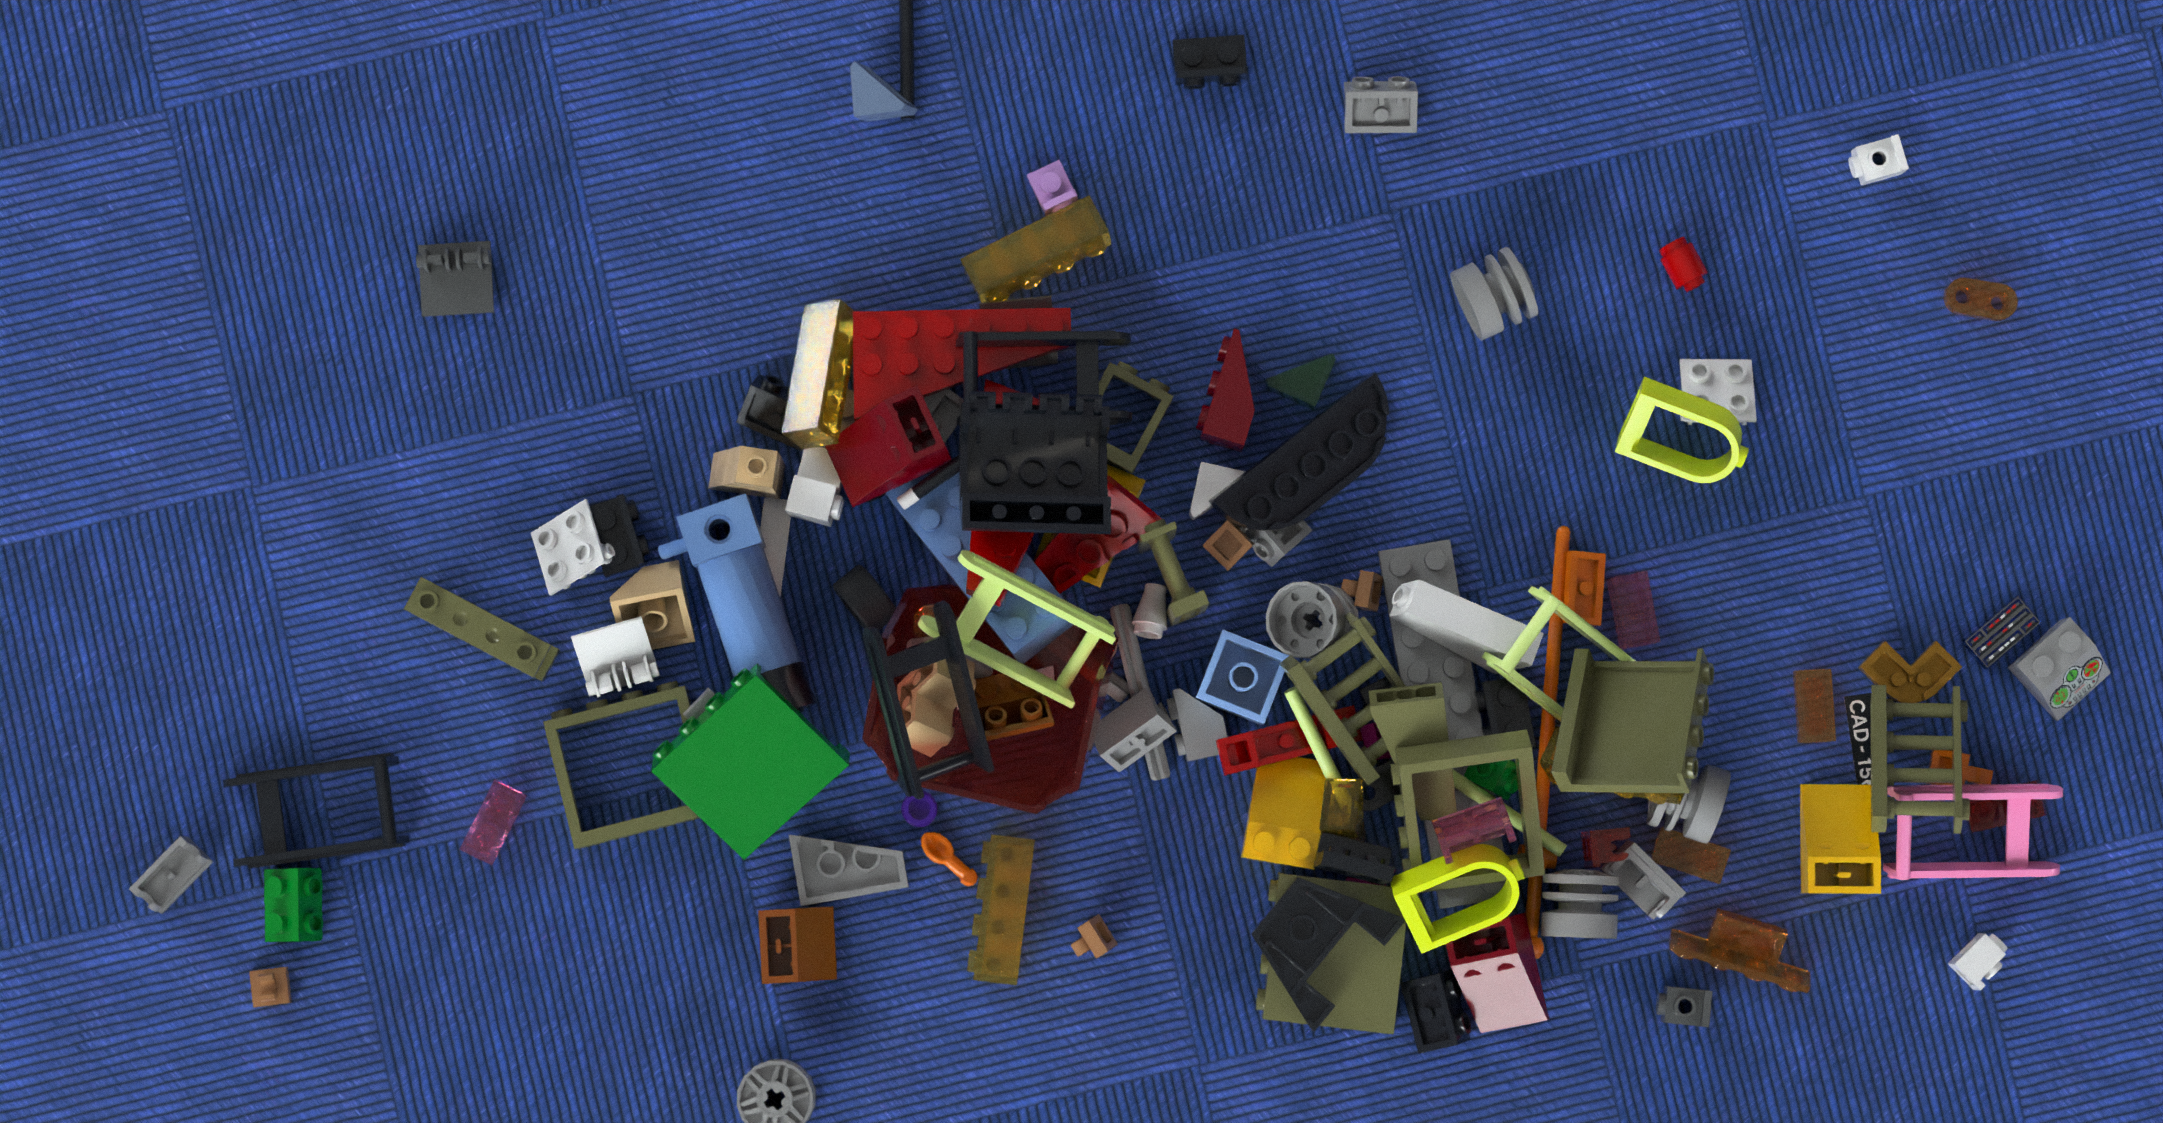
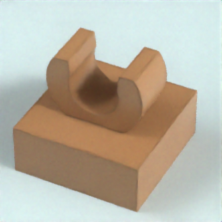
M1227 520L1202 546L1229 571L1251 549L1254 543L1233 522Z
M1360 570L1358 581L1343 579L1341 588L1350 597L1355 598L1354 606L1365 611L1378 612L1383 576L1375 572Z
M1097 914L1077 927L1082 937L1072 943L1071 947L1077 957L1091 949L1097 959L1117 946L1118 943L1101 916Z
M288 967L249 971L253 1008L292 1003Z

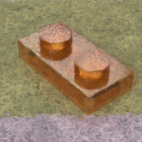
M1831 669L1793 671L1798 744L1836 741Z
M1660 827L1650 858L1656 864L1720 884L1731 849L1710 842L1704 844L1683 837V833L1674 830L1668 832L1664 830V827Z

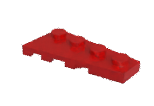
M1109 474L1107 475L1108 497H1111V534L1057 533L1033 560L1059 594L1080 581L1083 576L1095 568L1098 569L1107 563L1110 558L1122 550H1126L1137 543L1140 536L1146 533L1145 526L1162 519Z

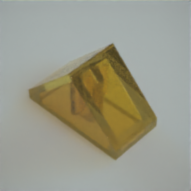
M1326 778L1319 827L1321 834L1329 833L1365 842L1362 779Z

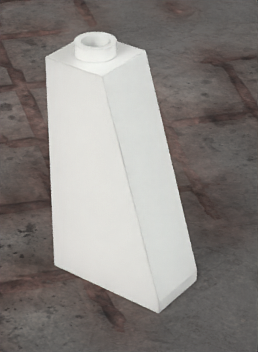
M1422 580L1404 583L1397 588L1392 597L1393 608L1389 616L1494 674L1498 673L1486 664L1487 661L1482 658L1484 652L1486 651L1503 660L1527 626ZM1543 632L1538 634L1514 670L1532 666L1544 634Z

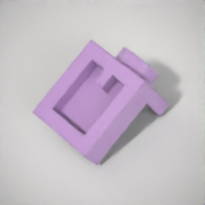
M1060 160L1027 174L1029 183L1045 215L1053 212L1056 217L1074 208L1073 202L1078 200V195L1075 189H1073Z

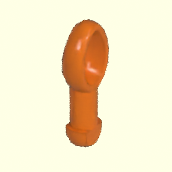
M926 832L922 835L921 847L932 862L944 864L961 880L960 883L970 887L976 884L978 879L976 871L973 868L970 869L954 854L952 843L945 836L936 832Z

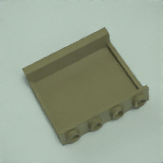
M1703 648L1697 649L1695 661H1594L1589 649L1574 650L1551 771L1560 792L1690 793L1692 779H1696L1698 776L1697 748L1702 747L1704 741V731L1701 725L1702 719L1709 712L1707 689L1708 685H1712L1714 682V666L1712 663H1708Z
M1278 872L1277 880L1270 879L1268 901L1274 902V905L1294 880L1299 877L1404 919L1393 896L1391 886ZM1406 921L1385 946L1356 922L1347 930L1307 979V983L1335 1005L1334 1009L1320 1026L1394 1034ZM1262 952L1260 974H1266L1265 989L1258 988L1256 1010L1262 1011L1261 1017L1265 1020L1307 1024Z

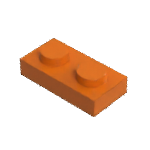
M1567 551L1564 604L1590 625L1601 626L1606 554Z

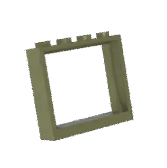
M673 681L656 686L657 693L643 696L642 690L622 694L621 702L608 705L607 699L587 703L586 711L573 714L572 708H567L550 713L552 719L543 721L574 849H582L700 818L686 805L583 832L558 731L674 700L678 702L682 722L684 723L687 718L683 713L692 705L687 686L679 687L678 682Z
M1527 730L1395 748L1397 764H1391V776L1393 785H1400V795H1394L1397 817H1403L1404 826L1398 827L1400 848H1407L1408 858L1401 859L1403 872L1422 865L1412 774L1515 759L1525 853L1507 856L1510 860L1518 859L1525 878L1545 875L1533 751ZM1475 869L1419 893L1506 881V877L1493 869Z

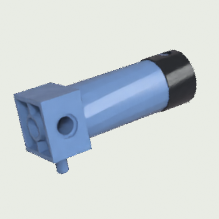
M745 493L677 516L683 538L660 545L658 547L660 557L664 560L688 551L692 565L699 572L733 676L735 677L744 668L750 670L758 663L761 666V675L800 713L804 712V709L817 704L816 697L810 687L805 664L801 661L764 551L766 544L750 498ZM722 524L729 525L730 533L727 538L715 540L713 533L716 527Z

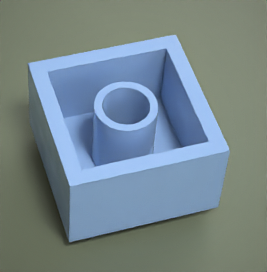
M1222 630L1195 699L1263 726L1285 672L1279 663L1289 657V655Z

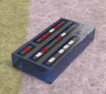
M2017 595L1961 643L1986 670L2042 622L2020 596Z

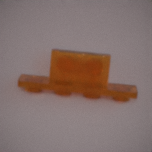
M1717 908L1706 939L1676 929H1671L1669 950L1681 958L1688 960L1699 959L1708 962L1712 967L1719 970L1731 969L1743 973L1754 981L1766 980L1776 983L1784 990L1790 992L1801 991L1808 993L1811 987V977L1808 970L1778 961L1788 936L1787 929Z

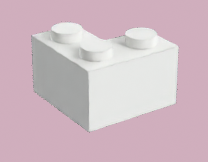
M805 444L798 474L794 475L785 511L790 517L831 527L833 519L840 520L845 500L843 496H840L842 483L826 448Z

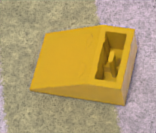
M1800 784L1801 893L1881 894L1878 832H1871V785Z

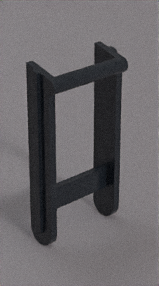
M1116 331L960 332L956 339V347H963L964 403H969V391H978V347L1076 346L1077 394L1099 395L1098 346L1127 345L1131 343V334ZM1110 410V425L1132 421V412ZM961 415L956 418L957 425H959V427Z
M944 600L934 604L933 611L940 636L887 655L878 629L871 626L863 630L865 649L899 773L897 781L900 788L905 791V795L908 797L913 796L918 800L924 798L922 782L974 763L988 773L995 771L955 616L950 605ZM946 659L969 749L917 768L893 678Z
M384 753L237 774L236 778L223 780V788L256 784L265 855L234 859V867L248 866V869L406 846L405 843L409 842V835L397 836L388 765L399 763L398 756H394L393 753ZM373 767L383 838L288 851L279 780Z

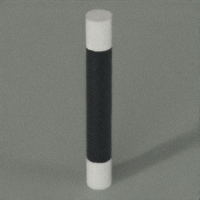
M959 455L897 497L896 499L902 508L906 510L959 473Z

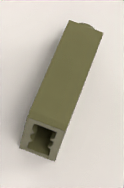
M1442 682L1369 691L1371 714L1394 764H1397L1395 748L1449 741ZM1452 768L1412 774L1415 808L1421 821L1442 822L1450 817H1457Z

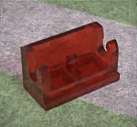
M1630 827L1581 832L1584 867H1601L1600 863L1625 860L1629 854L1624 852L1619 854L1612 853L1611 851L1616 850L1617 847L1615 844L1610 843L1615 840L1621 841L1630 838Z

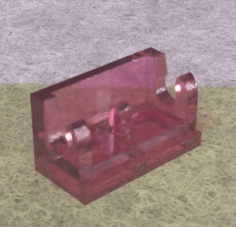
M1641 571L1607 579L1619 648L1626 650L1661 642L1648 572Z
M1502 797L1431 821L1446 865L1453 863L1451 853L1506 834L1510 843L1517 841Z

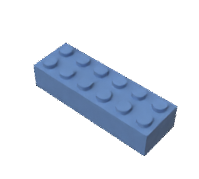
M934 471L886 492L894 507L967 599L970 600L971 596L966 594L968 569L958 561V556L962 550L970 551L971 531H962L959 473L906 510L902 508L896 498ZM1025 553L1015 575L1063 599L1029 555ZM1007 591L1001 607L993 605L985 618L986 623L1013 657L1022 664L1074 625L1010 591Z

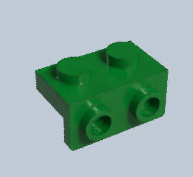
M321 868L264 869L265 942L322 940L323 883Z

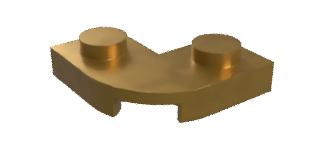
M1884 641L1858 668L1875 685H1886V696L1901 703H1917L1934 696L1962 666L1937 641L1933 642L1911 665Z

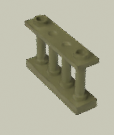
M1161 519L1145 526L1146 533L1140 536L1138 550L1140 554L1152 550L1173 599L1166 612L1171 627L1205 613L1210 604L1205 591L1202 590L1196 593L1194 587H1189L1170 541L1174 540L1177 531L1175 521L1166 524L1165 519Z
M420 577L404 607V610L542 682L545 680L560 652V649L423 577Z
M1348 612L1344 617L1353 628L1308 662L1304 660L1300 663L1290 655L1279 664L1359 778L1367 785H1370L1380 777L1373 768L1378 763L1376 759L1388 751L1383 738H1380L1368 748L1363 746L1361 749L1353 739L1358 735L1357 730L1374 719L1371 714L1370 703L1348 720L1346 717L1340 720L1333 709L1338 706L1337 702L1380 670L1383 671L1392 684L1391 688L1405 687V684L1372 637L1377 633L1364 616L1359 619L1351 612ZM1362 641L1373 658L1328 691L1323 689L1320 692L1313 682L1318 678L1316 674Z
M1871 685V832H1886L1887 819H1894V815L1953 816V834H1961L1962 821L1969 820L1970 800L1969 798H1962L1961 722H1967L1968 702L1967 700H1961L1960 686H1953L1951 703H1894L1893 699H1886V685ZM1893 717L1951 718L1952 736L1894 735V731H1887V721H1893ZM1894 750H1952V769L1894 768V764H1887V753H1894ZM1894 782L1952 783L1953 802L1895 801L1894 797H1887V786H1894Z

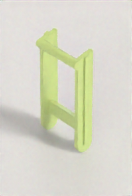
M962 550L958 556V561L968 570L983 577L956 621L964 654L1072 709L1075 701L1069 689L1070 685L1100 638L1113 645L1116 640L1114 626L1110 625L1105 618L1094 616L971 551ZM1004 588L1087 631L1056 681L974 639L975 634ZM922 615L918 621L919 628L933 638L940 636L935 618Z
M1531 586L1528 592L1539 600L1542 605L1503 660L1486 651L1482 658L1487 661L1486 664L1561 722L1563 707L1514 670L1553 613L1558 615L1614 661L1636 660L1545 588L1540 586L1537 589Z

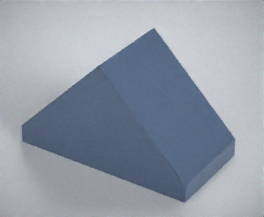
M856 61L851 64L850 74L854 117L869 122L912 116L919 110L868 66Z

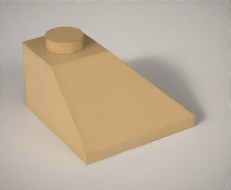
M679 560L642 567L610 596V603L616 623L639 616L642 617L652 650L695 642L687 591Z

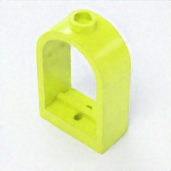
M1644 377L1618 435L1615 452L1692 482L1712 483L1725 478L1733 471L1735 466L1742 468L1749 448L1741 445V426L1737 418L1728 409ZM1655 406L1719 430L1726 436L1731 448L1719 458L1704 460L1645 439L1642 435Z
M1472 844L1395 875L1390 883L1393 896L1422 954L1506 918L1518 902V881L1525 879V875L1517 858L1510 860L1507 854L1492 845ZM1475 869H1493L1506 877L1503 888L1492 898L1432 923L1417 894Z

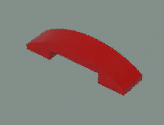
M1354 705L1333 710L1340 720L1344 717L1348 720L1356 714ZM1313 715L1312 718L1327 749L1337 747L1316 715ZM1297 720L1215 740L1224 776L1313 753ZM1359 729L1356 731L1358 735L1353 738L1355 742L1363 740Z

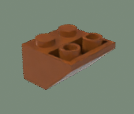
M1003 673L975 679L976 687L974 693L987 741L1054 726V720L1044 694Z
M834 906L758 910L762 984L837 979Z

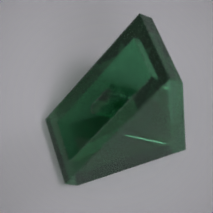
M1332 353L1267 378L1264 382L1265 387L1270 392L1314 410L1335 363V356Z

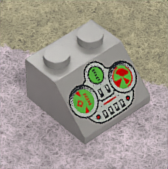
M2071 617L2059 620L2007 667L2056 721H2059L2111 673L2096 645Z

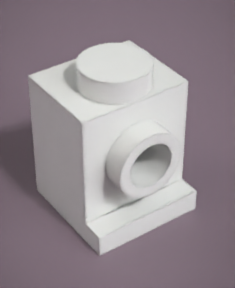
M1899 134L1857 146L1851 151L1852 157L1848 159L1852 176L1859 178L1861 186L1901 175L1909 169ZM1878 153L1882 155L1883 165H1876L1873 162V154Z
M1978 933L1948 965L1973 990H1982L1986 985L1981 979L1985 977L1988 980L2001 969L2003 964L2000 960L2006 955L2004 952L2008 948L1996 935L1991 934L1988 937L1986 933Z

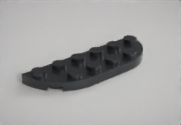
M1376 372L1369 374L1211 498L1209 500L1211 505L1226 519L1244 528L1262 531L1286 528L1310 516L1363 474L1377 459L1386 440L1384 435L1387 415H1389V406L1384 387Z

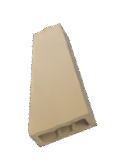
M738 446L715 452L713 454L708 489L780 499L785 462L778 451Z

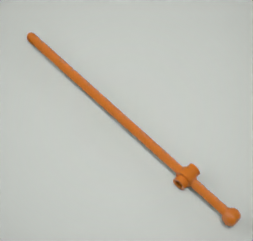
M1561 526L1556 531L1551 594L1563 603L1566 557L1570 544V529L1567 526ZM1553 613L1549 619L1543 692L1557 703L1563 623L1562 619ZM1542 708L1536 790L1540 827L1547 831L1556 718ZM1524 844L1519 845L1517 854L1525 853ZM1542 846L1544 867L1555 869L1557 856ZM1543 875L1528 877L1525 914L1536 959H1539L1544 951V943L1538 937Z

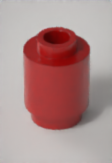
M1684 236L1672 241L1659 250L1663 257L1660 261L1676 290L1684 287L1687 293L1705 283L1703 276L1708 271L1692 242L1688 243Z

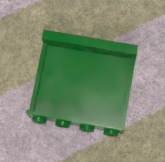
M758 663L750 670L747 668L742 669L732 679V687L723 695L718 692L711 697L704 707L706 710L697 719L694 716L687 719L678 730L680 734L671 743L668 740L662 742L652 754L654 758L651 772L744 860L847 768L850 758V752L841 743L834 746L761 675V666Z

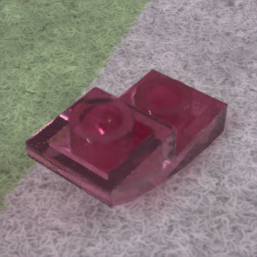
M494 779L459 850L493 865L527 795Z

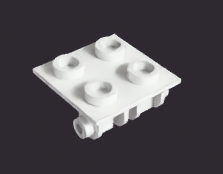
M1752 359L1679 360L1681 391L1723 406L1737 418L1741 425L1757 421ZM1680 415V421L1687 422L1688 425L1699 423Z
M584 499L531 532L550 596L562 589H568L571 583L576 580L586 578L587 574L594 573L599 566L609 564L612 561V557L615 556V550L611 544L606 543L604 545L600 543L587 499Z
M641 616L571 636L589 696L596 695L599 698L601 694L614 691L615 688L619 692L622 691V686L628 685L630 689L632 688V683L653 682L654 677L660 676Z

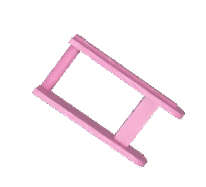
M2050 784L1962 785V798H1969V800H2007L2005 862L1911 863L1912 816L1897 815L1896 863H1883V870L1888 873L1887 877L1898 880H1909L1910 878L2057 876L2060 874L2059 864L2047 861H2028L2031 799L2062 798L2063 788ZM1953 785L1887 786V794L1894 797L1897 801L1953 800Z

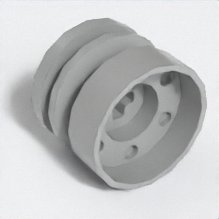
M1508 247L1498 250L1499 263L1491 254L1485 256L1484 261L1487 274L1483 275L1473 262L1450 273L1452 286L1462 311L1472 330L1481 341L1504 330L1501 315L1503 313L1515 325L1522 322L1520 309L1528 319L1539 314L1531 280L1523 265Z
M1308 581L1292 582L1279 589L1270 600L1266 612V630L1272 643L1283 653L1296 658L1312 659L1353 629L1344 615L1351 612L1358 618V610L1354 606L1353 599L1342 588ZM1318 615V619L1322 622L1321 627H1319L1320 623L1316 620V617Z
M1707 764L1700 772L1698 778L1692 779L1690 793H1649L1647 825L1657 827L1664 813H1666L1664 820L1665 831L1670 832L1678 819L1681 818L1684 819L1683 837L1707 844L1715 831L1724 807L1730 785V771Z
M1563 869L1543 875V883L1559 884V892L1542 893V898L1557 901L1558 909L1542 912L1541 936L1617 939L1618 915L1602 911V903L1618 901L1619 895L1602 894V885L1619 886L1618 876H1611L1599 870Z
M771 1059L754 1066L743 1077L737 1090V1108L744 1123H806L816 1106V1088L811 1075L801 1065L788 1059ZM770 1089H773L775 1093L781 1091L784 1093L785 1098L781 1100L782 1108L779 1109L776 1104L772 1106L767 1104L766 1100L770 1098Z

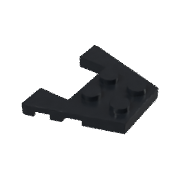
M1297 877L1251 934L1305 1021L1315 1032L1334 1009L1335 1005L1307 983V979L1354 922L1385 946L1405 920L1393 913Z

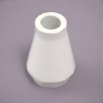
M1154 583L1145 584L1144 593L1132 620L1134 626L1133 633L1135 635L1148 639H1161L1163 631L1167 630L1165 596L1167 588L1165 586Z

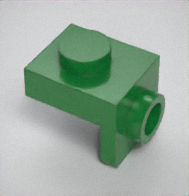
M1511 760L1470 765L1464 774V777L1507 801L1511 794L1518 790L1516 763Z

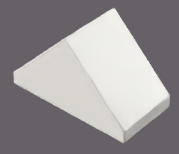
M1201 462L1189 512L1191 519L1195 520L1214 508L1209 500L1245 471Z

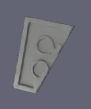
M789 835L801 906L909 887L903 851Z

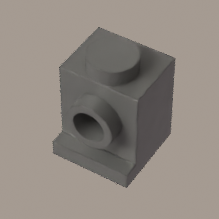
M1664 986L1663 993L1657 994L1656 1014L1661 1015V1022L1709 1027L1712 991ZM1686 999L1690 1002L1691 1008L1687 1013L1683 1014L1679 1011L1678 1004L1681 1000Z

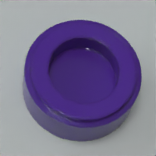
M923 791L924 798L918 800L913 796H906L902 802L901 812L903 818L907 823L915 827H925L931 824L938 813L936 800L925 791Z

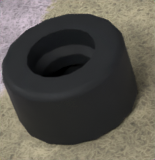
M860 564L833 584V589L840 600L864 629L874 626L879 631L898 616V610L873 576Z

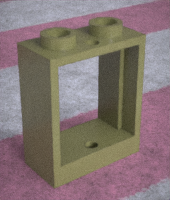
M1119 361L1117 366L1110 362L1099 381V395L1103 397L1114 377L1160 402L1132 455L1107 443V463L1133 475L1174 396L1168 393L1170 387L1162 382L1151 378L1148 383L1137 377L1138 370L1121 361Z

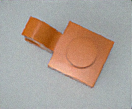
M1932 750L1929 768L1952 769V751ZM1962 753V785L1965 784V781L1975 784H1991L1993 771L1968 766L1970 755ZM1927 783L1931 785H1952V783Z

